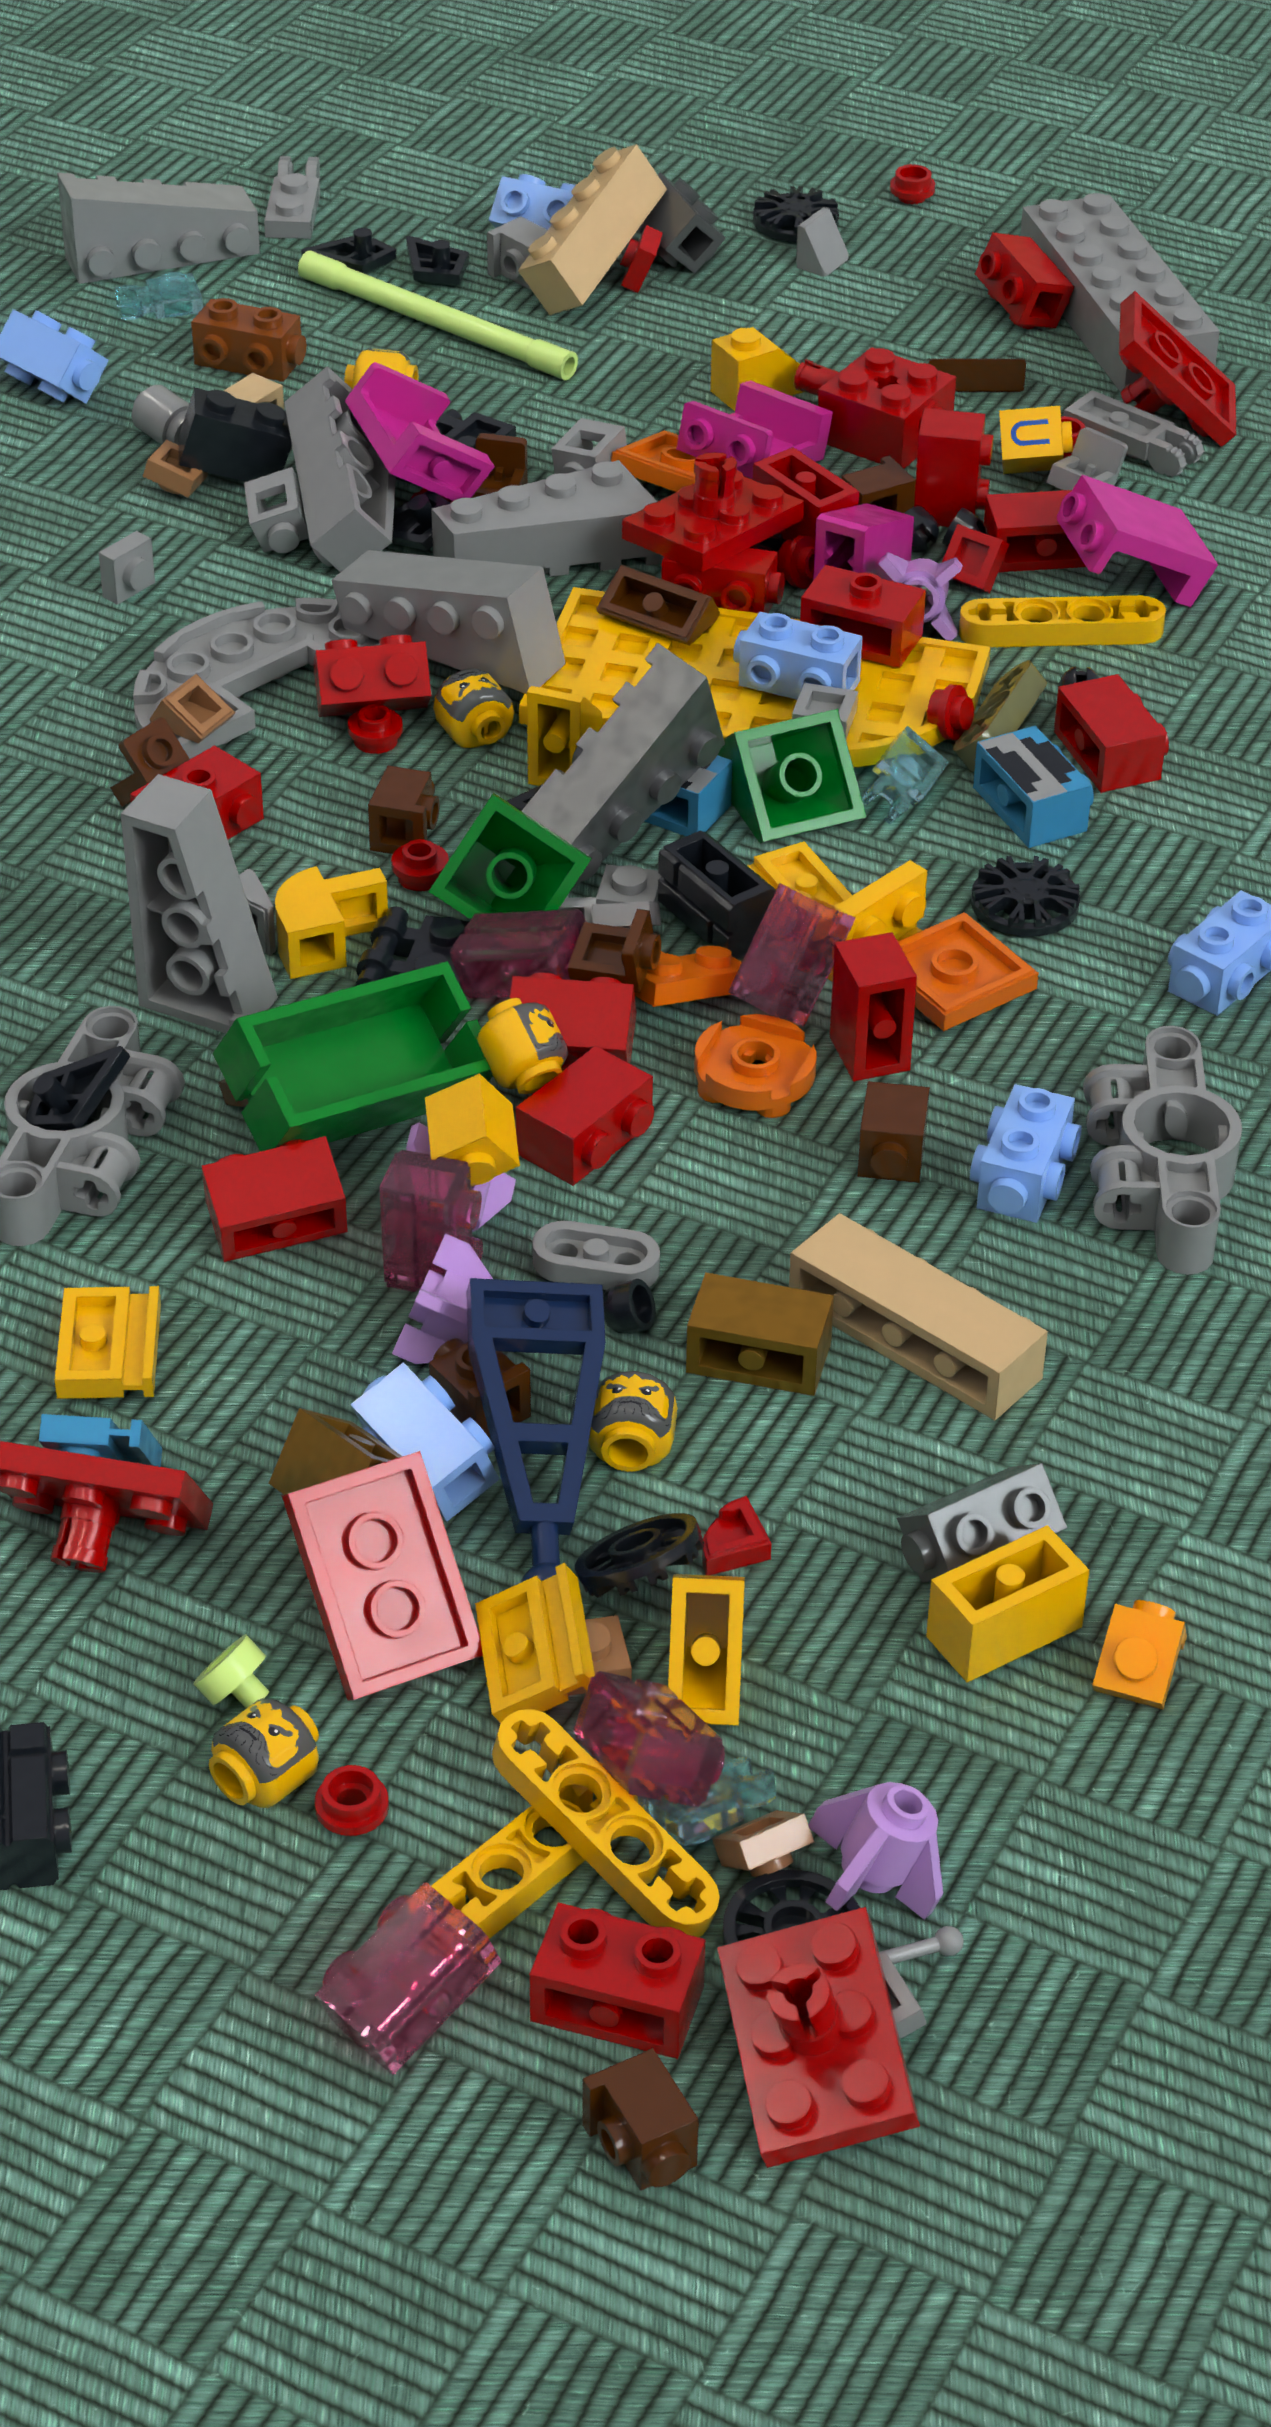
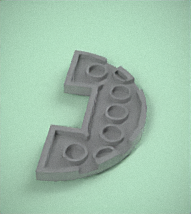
M295 598L296 607L265 610L263 602L260 601L216 612L183 627L168 637L153 651L154 661L146 670H139L133 691L137 731L152 723L150 718L162 699L197 674L236 713L199 744L175 734L189 759L214 745L226 744L232 739L256 728L255 710L239 699L243 694L272 680L282 678L287 673L306 664L313 666L316 650H325L326 642L354 639L357 640L358 647L380 645L379 640L344 628L337 599Z

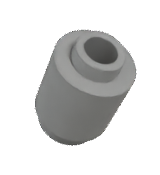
M163 385L150 386L142 391L134 401L132 409L133 424L161 445L166 439L178 444V437L189 403Z

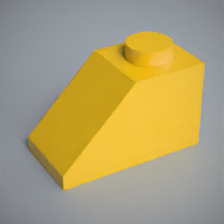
M754 327L739 328L734 330L732 334L712 339L710 392L733 411H735L739 386L747 381H753L793 396L802 393V391L796 390L794 386L795 374L800 363Z
M535 686L529 687L527 691L528 784L536 786L544 784L555 769L566 772L572 765V758L577 748L576 743L589 727L596 732H599L602 728V711L584 696Z
M674 1574L672 1581L667 1722L739 1725L745 1577Z

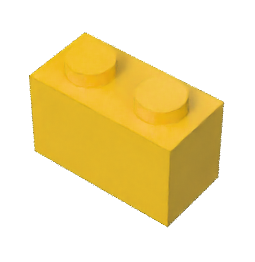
M1048 1525L931 1579L926 1637L968 1683L1082 1628L1090 1570Z

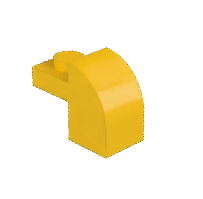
M315 866L294 874L280 886L275 897L278 953L290 979L347 967L345 937L372 931L376 921L385 916L388 910L387 880L380 868L323 879L318 867Z

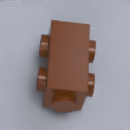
M219 298L210 299L191 321L195 365L246 375L255 373L267 379L284 382L294 368L300 365L305 358L307 343L305 336L301 335L300 315L284 313L275 307L258 308L237 304L232 299Z

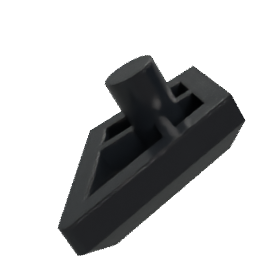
M358 228L354 230L353 236L301 250L302 255L306 251H314L342 262L348 268L366 275L397 259L396 249L373 238L372 231L368 228Z
M413 236L406 237V248L414 281L420 284L448 287L460 285L469 263V252L450 247V243L446 240L431 242Z
M428 490L423 494L414 496L409 502L396 508L393 517L392 543L424 551L433 547L432 508L451 503L440 495Z
M117 1046L43 1073L33 1085L35 1095L25 1120L45 1130L67 1131L84 1127L122 1072L130 1058V1054L122 1046Z

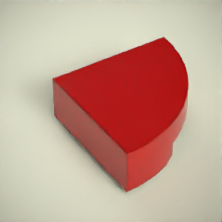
M744 1496L724 1505L719 1510V1517L713 1521L703 1537L705 1544L702 1549V1565L705 1575L709 1576L771 1560L772 1543L748 1497Z

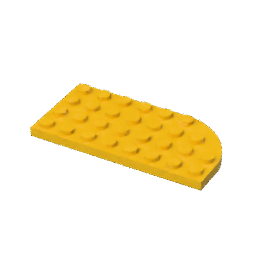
M573 587L556 623L566 664L540 688L584 696L602 711V727L619 707L612 699L626 681L635 687L650 669L651 665L648 664L645 658L657 643L707 677L724 739L734 732L792 719V712L797 702L796 699L739 686V663L734 662L733 659L734 645L741 630L747 631L759 613L718 608L720 615L716 622L688 646L599 614L596 608L603 598L605 591ZM921 637L900 668L861 659L860 682L855 688V691H858L857 711L846 738L853 768L877 765L906 758L946 740L941 736L938 725L928 723L927 709L930 697L937 689H945L950 684L961 685L965 688L968 697L972 699L975 711L989 667L991 647ZM524 693L519 704V724L527 725V694Z

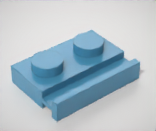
M41 1415L39 1442L44 1448L161 1467L162 1446L142 1420L131 1419V1429L129 1430L119 1429L111 1418Z

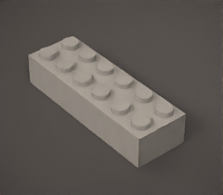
M1092 193L1081 199L1067 201L1049 199L1041 202L1039 205L1023 207L1020 236L1031 237L1075 286L1070 296L1069 304L1062 316L1120 392L1128 384L1133 383L1143 375L1141 372L1139 374L1131 372L1119 356L1120 303L1134 291L1216 366L1220 330L1110 194Z

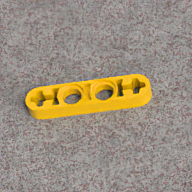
M1141 595L973 599L961 607L959 636L965 643L989 647L1149 644L1158 641L1163 636L1166 607L1156 598Z
M534 1709L517 1710L507 1715L500 1724L492 1750L494 1766L501 1776L649 1925L672 1927L681 1930L687 1935L703 1936L711 1925L720 1899L717 1884L710 1874L553 1718L544 1712ZM516 1740L524 1745L530 1744L535 1740L541 1744L539 1755L531 1749L519 1754L514 1750ZM546 1769L552 1774L548 1782L542 1780ZM578 1784L585 1786L595 1794L599 1806L590 1812L579 1813L572 1811L561 1801L559 1791L568 1785ZM620 1836L635 1837L646 1845L650 1853V1859L639 1865L623 1863L612 1852L610 1843ZM661 1867H665L668 1870L664 1881L658 1876L652 1886L647 1885L655 1878ZM690 1895L696 1900L694 1910L685 1906L676 1911L669 1905L672 1896L680 1900Z
M603 1757L594 1759L639 1803L638 1776L629 1764L616 1758ZM578 1784L568 1785L559 1791L561 1801L572 1811L579 1813L590 1812L599 1806L597 1799L593 1801V1792L585 1786ZM530 1806L419 1896L413 1910L414 1936L417 1946L425 1955L434 1960L449 1962L465 1958L481 1947L586 1860L569 1843L563 1846L552 1847L538 1842L534 1837L537 1832L545 1827H551V1825ZM499 1868L511 1869L522 1878L517 1885L504 1890L493 1889L485 1885L481 1879L486 1873ZM466 1895H467V1896L469 1897V1899H470V1901H469L467 1904H466ZM461 1916L460 1926L457 1927L451 1923ZM440 1918L445 1922L436 1927L434 1920Z

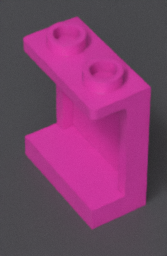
M372 363L344 400L386 469L394 476L454 501L459 498H471L495 467L487 454L440 433L436 427V422L450 404V399L444 392L382 364Z
M747 381L739 386L734 413L727 414L696 401L685 403L676 449L695 457L713 452L727 454L726 459L731 456L736 459L737 470L742 472L743 476L753 479V463L791 447L796 448L815 462L823 460L833 411L759 383Z
M1085 475L1080 476L1073 490L1064 497L1057 514L1058 523L1090 572L1100 574L1115 552H1122L1148 561L1174 602L1188 607H1192L1218 566V563L1182 509Z

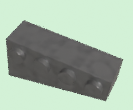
M659 643L656 644L645 658L651 667L634 687L626 681L612 700L619 707L599 732L589 727L576 743L577 748L572 758V765L566 772L555 769L522 810L523 813L592 858L572 890L581 881L592 877L600 867L601 862L621 843L632 839L638 832L641 824L661 805L673 800L680 787L697 770L709 765L725 745L707 677Z

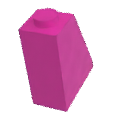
M868 503L821 513L816 518L814 579L825 565L858 573H873L882 579L893 581L878 563L880 558L887 552L911 561L914 516Z

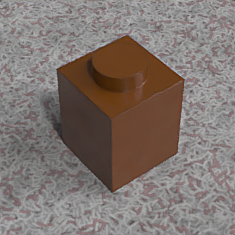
M868 1081L860 1129L857 1177L920 1183L930 1087Z

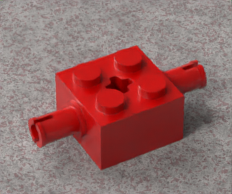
M871 347L840 372L806 359L804 363L802 362L796 371L794 386L796 390L817 395L818 406L833 411L827 445L881 464V458L891 456L904 469L917 459L918 438L924 408L954 411L956 376L939 371L931 364L916 363L896 356L890 350Z

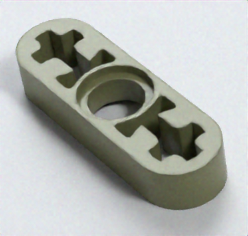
M1030 660L1018 664L999 679L975 713L970 728L964 730L955 743L953 751L971 772L975 771L977 742L1017 731L1045 689L1047 681Z

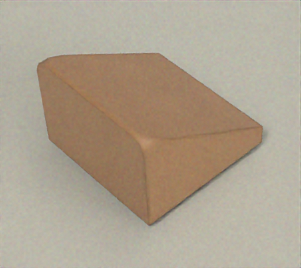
M195 674L161 700L150 721L153 722L158 718H164L174 734L199 744L231 719L236 712Z

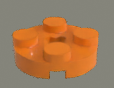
M770 1015L740 1016V1025L730 1026L723 1030L722 1021L713 1024L700 1035L695 1046L694 1072L698 1081V1094L703 1100L710 1103H721L741 1110L756 1111L761 1116L767 1118L782 1117L791 1110V1103L805 1096L814 1084L817 1060L814 1044L810 1047L804 1042L805 1032L796 1024ZM755 1060L765 1062L763 1064H752Z

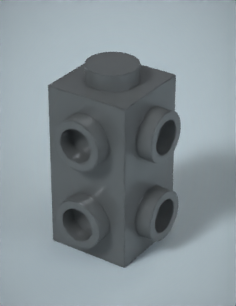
M659 172L658 176L667 190L638 230L642 234L645 226L648 225L663 232L657 253L672 267L675 268L681 262L695 274L706 261L713 257L717 248L726 239L714 225L719 217L699 199L700 195L683 179L679 178L674 184Z
M1043 1463L1009 1467L897 1518L903 1533L901 1538L903 1555L912 1570L918 1573L922 1583L931 1582V1579L1047 1525L1054 1533L1067 1528Z

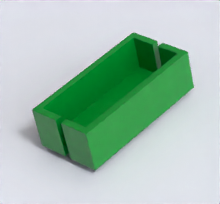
M448 961L236 1018L212 1053L235 1101L244 1099L248 1101L241 1114L259 1151L277 1148L283 1143L295 1139L311 1140L326 1136L328 1143L422 1116L426 1114L425 1097L479 1073L488 1082L493 1077L491 1068L477 1040L481 1030L477 1019L466 1022L445 1050L441 1045L446 1042L472 1009Z

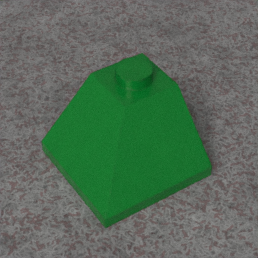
M838 709L734 732L724 739L725 745L720 749L718 755L732 760L731 803L760 844L862 820L867 817Z
M493 793L428 892L527 957L592 858Z

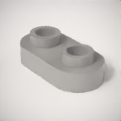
M555 1221L541 1227L533 1237V1266L540 1276L549 1281L603 1284V1290H607L620 1282L633 1279H642L650 1287L659 1277V1245L651 1236L640 1231L575 1221Z

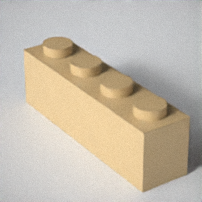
M637 144L621 150L612 147L598 155L593 161L595 168L589 176L572 189L573 197L568 204L551 217L550 223L552 225L547 232L535 240L528 248L530 255L518 269V272L549 315L576 308L585 303L666 192L667 188Z
M839 1213L791 1252L789 1287L834 1295L832 1326L989 1418L997 1420L1043 1379L1047 1330Z

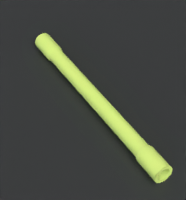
M306 251L300 258L298 273L300 277L332 290H341L526 362L534 369L563 380L570 379L577 369L578 356L575 352L541 339L529 338L353 270L342 262L314 251Z

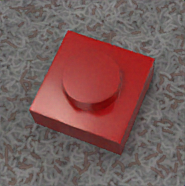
M646 225L638 241L631 238L619 262V265L626 267L621 286L636 293L639 292L656 257L663 232Z
M957 524L942 562L956 557L963 566L962 570L951 580L990 594L1010 544L996 537Z

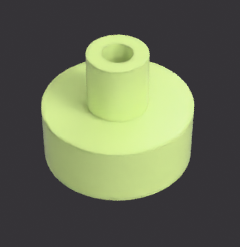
M243 1635L224 1650L197 1677L193 1685L212 1705H216L232 1693L247 1709L257 1700L265 1698L270 1692L253 1674L266 1655L247 1635Z

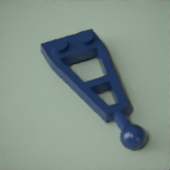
M470 1278L466 1291L468 1351L491 1441L495 1447L494 1453L515 1533L531 1534L532 1567L524 1574L521 1582L536 1575L543 1581L556 1575L555 1567L560 1565L559 1535H570L575 1521L606 1344L603 1284ZM496 1351L581 1355L570 1424L513 1422ZM522 1454L564 1455L556 1503L533 1502Z

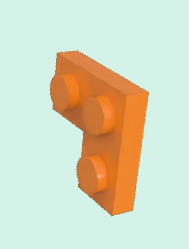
M701 946L696 949L695 954L682 956L661 951L657 968L647 971L640 993L635 992V996L651 1006L657 1007L749 992L753 988L754 968L733 957L729 949L720 946Z

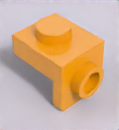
M1135 1600L1133 1608L1115 1604L1092 1684L1094 1691L1164 1709L1180 1650H1183L1187 1637L1185 1622L1175 1620L1176 1612L1158 1603Z

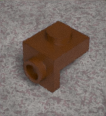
M479 433L475 441V449L487 454L495 467L471 498L497 492L506 486L527 484V440L521 437Z
M158 718L119 742V749L134 773L113 785L110 789L123 807L131 802L130 793L151 782L158 774L163 775L190 760L164 718Z
M637 909L630 928L584 922L568 964L570 980L590 981L596 977H610L619 980L623 984H634V992L640 993L647 971L657 968L661 954V936L653 933L650 911Z

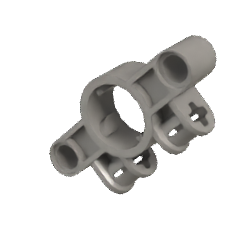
M105 1006L91 1011L80 1024L58 1062L42 1065L26 1072L8 1089L4 1106L9 1143L0 1156L1 1242L11 1246H26L42 1240L50 1232L62 1210L99 1217L112 1214L120 1203V1188L125 1181L131 1180L140 1167L138 1151L129 1142L128 1134L144 1137L157 1134L165 1123V1109L167 1105L176 1101L183 1092L185 1080L182 1072L174 1063L166 1058L141 1052L138 1020L131 1010L121 1006ZM117 1046H122L130 1054V1058L122 1072L90 1117L97 1121L82 1128L58 1131L45 1130L25 1120L35 1095L33 1085L43 1073ZM150 1072H153V1075L150 1078V1080L146 1079L148 1074ZM146 1112L150 1113L147 1119H142ZM100 1192L104 1193L102 1198H97Z
M1162 1026L1152 1030L1147 1035L1143 1064L1102 1065L1093 1069L1084 1080V1097L1091 1106L1086 1117L1088 1134L1096 1142L1110 1146L1099 1151L1093 1157L1090 1164L1092 1181L1098 1187V1192L1093 1200L1094 1214L1098 1221L1108 1228L1154 1231L1156 1255L1159 1262L1166 1269L1186 1275L1198 1274L1207 1270L1213 1263L1221 1210L1220 1200L1230 1192L1235 1181L1242 1123L1232 1105L1220 1096L1206 1090L1201 1043L1198 1037L1192 1031L1183 1027ZM1112 1081H1115L1117 1083V1093L1115 1098L1112 1097ZM1110 1112H1113V1129L1109 1128L1108 1125V1117ZM1174 1139L1192 1142L1207 1149L1208 1152L1194 1155L1173 1154L1153 1147L1149 1143ZM1117 1195H1121V1212L1116 1210Z

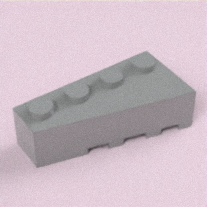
M57 173L65 258L79 284L260 254L258 211L242 186L184 182L181 186L162 184L160 180L142 179V183L117 181L113 176L96 175V179L76 178L71 173Z
M327 366L288 398L284 404L310 546H312L315 555L322 563L330 567L334 566L338 571L342 572L367 550L382 551L392 543L396 476L388 472L344 401L353 389Z
M619 460L599 462L593 467L567 474H552L544 480L520 486H506L497 492L474 498H459L451 504L432 508L433 556L542 566L544 574H549V577L569 575V566L598 562L600 571L618 569L623 559L644 557L647 566L662 564V559L664 558V556L622 539V519L657 501Z
M367 550L331 580L344 628L376 640L391 635H411L412 642L426 641L427 658L459 670L476 668L485 671L498 684L527 694L530 686L541 687L566 664L542 566Z
M158 774L121 813L139 1006L227 1033L236 1018L268 1010L278 999L277 992L212 790Z

